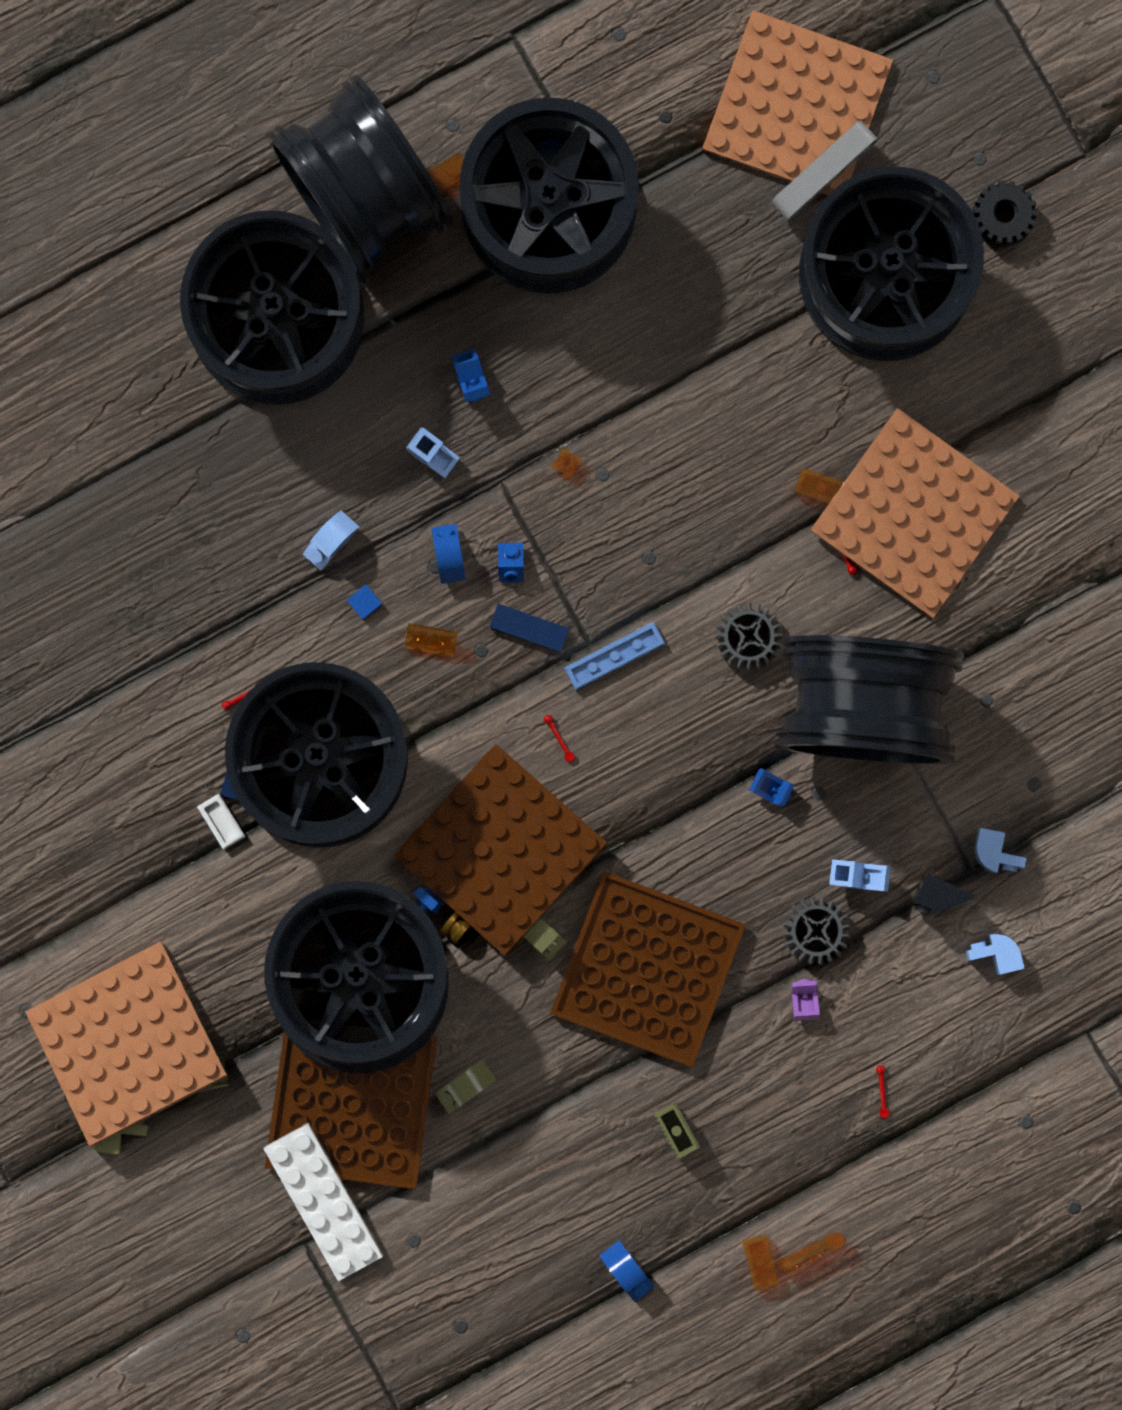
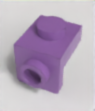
M802 979L792 983L791 996L794 1021L820 1019L817 981Z

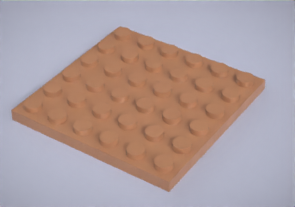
M752 10L702 151L792 182L858 121L861 120L869 129L893 59ZM857 160L821 193L829 195L837 186L851 178Z
M897 408L810 529V532L932 619L1017 501L1019 495Z
M161 941L25 1011L90 1147L228 1077Z

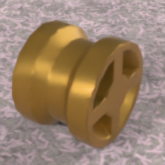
M455 912L440 932L448 934L456 944L471 925L466 921H462L459 914Z

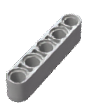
M861 120L858 121L787 185L771 203L789 221L865 153L878 138Z

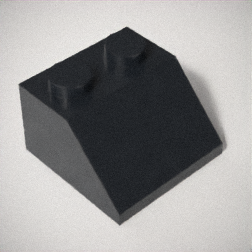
M925 874L918 885L911 903L916 905L914 910L925 915H931V913H937L973 899L974 894L930 874Z

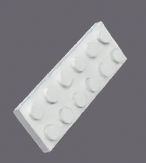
M309 1123L263 1148L338 1281L383 1257L380 1248Z

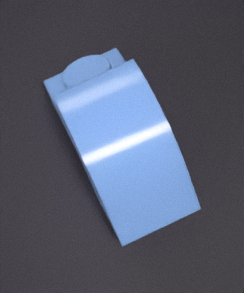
M424 428L419 429L406 447V450L443 478H446L460 458L442 445V441Z
M340 510L315 534L303 555L318 569L323 570L337 551L349 542L359 526Z
M979 828L974 851L977 861L985 870L994 874L998 873L999 864L1003 865L1002 870L1017 872L1018 868L1023 869L1025 867L1026 858L1002 853L1005 838L1004 832Z
M832 859L829 885L888 892L891 867Z
M988 935L989 946H986L985 941L971 944L972 950L965 951L968 961L992 955L997 975L1025 969L1019 947L1012 939L1004 935Z

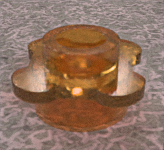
M563 448L560 450L557 460L552 462V468L555 471L559 470L564 474V477L571 478L576 467L580 466L582 461L579 456H574L567 448ZM568 461L569 465L566 466L564 462Z

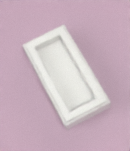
M220 794L215 795L197 807L223 850L245 838L244 833Z

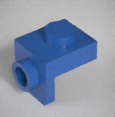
M498 543L499 582L515 583L524 581L523 543Z
M760 768L749 791L772 804L784 807L785 803L792 796L794 784L784 781Z
M428 886L424 890L419 887L413 894L418 899L416 904L426 913L431 910L436 915L446 904Z

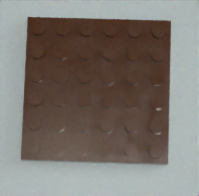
M495 743L394 854V857L506 957L608 843Z
M603 871L550 1014L693 1068L746 924Z
M306 1019L314 1029L318 1030L321 1021ZM347 1024L343 1026L334 1038V1040L346 1043H366L380 1039L372 1028ZM284 1031L268 1144L309 1123L340 1179L416 1189L438 1037L432 1036L417 1053L396 1066L371 1073H349L334 1070L315 1062L301 1052ZM266 1154L265 1168L275 1170Z

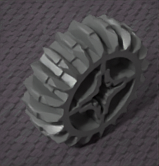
M747 602L746 610L744 611L741 604H737L736 609L738 613L735 614L729 608L727 612L730 618L724 615L720 618L725 623V626L721 624L716 626L717 630L723 631L722 634H715V639L723 640L722 643L716 645V648H725V651L720 656L725 658L729 654L731 656L728 660L729 665L733 664L734 660L739 661L737 664V669L739 670L743 663H747V671H751V663H755L756 668L761 669L760 660L769 665L770 660L767 655L776 658L777 653L772 648L781 649L782 646L780 643L775 642V640L783 638V634H775V631L781 629L782 626L781 624L772 625L777 616L774 615L768 619L766 616L769 614L770 609L766 608L762 614L759 612L760 604L756 605L755 611L751 610L750 602ZM742 617L757 618L749 627H744L734 622ZM763 623L769 632L768 645L758 635V630ZM754 627H757L753 634L755 641L752 643L751 641L749 643L746 642L741 647L745 638L742 632L746 631L748 633V631H752ZM729 628L734 630V633L740 639L735 650L732 649L728 640ZM749 646L763 651L761 654L753 657L741 655L744 649Z
M810 897V905L807 906L806 901L802 899L800 900L802 909L793 905L791 908L796 914L787 913L785 915L792 921L791 924L787 922L782 924L783 927L790 928V932L782 933V937L790 936L791 941L786 942L785 946L789 947L792 944L795 946L790 952L791 955H795L798 951L801 952L798 958L799 961H803L805 956H809L808 964L812 965L814 957H817L818 965H822L823 956L826 957L828 962H832L833 959L830 953L833 952L835 956L839 957L841 953L836 948L838 946L843 949L847 948V945L841 942L842 938L850 939V935L843 934V930L850 929L851 927L848 924L842 925L841 921L848 919L847 915H843L840 918L837 915L842 910L841 906L833 911L831 908L834 905V901L831 900L827 906H824V897H820L819 904H815V898ZM821 910L828 913V915L821 921L816 922L808 917L805 912ZM798 919L803 922L807 930L806 935L800 941L797 940L795 931ZM833 920L837 927L834 943L826 934V928ZM826 922L820 930L822 937L818 938L816 935L815 938L811 937L807 940L813 931L811 928L812 924H815L816 927L818 924L822 925ZM818 940L827 947V950L812 952L804 947L811 941Z

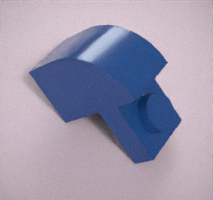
M472 349L451 356L465 401L476 402L490 395L476 350Z
M451 524L432 528L441 584L466 580L457 525Z
M620 1240L599 1255L634 1302L655 1287Z

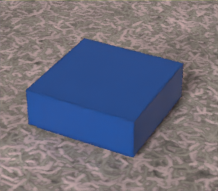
M364 585L347 599V602L362 620L382 605L367 585Z

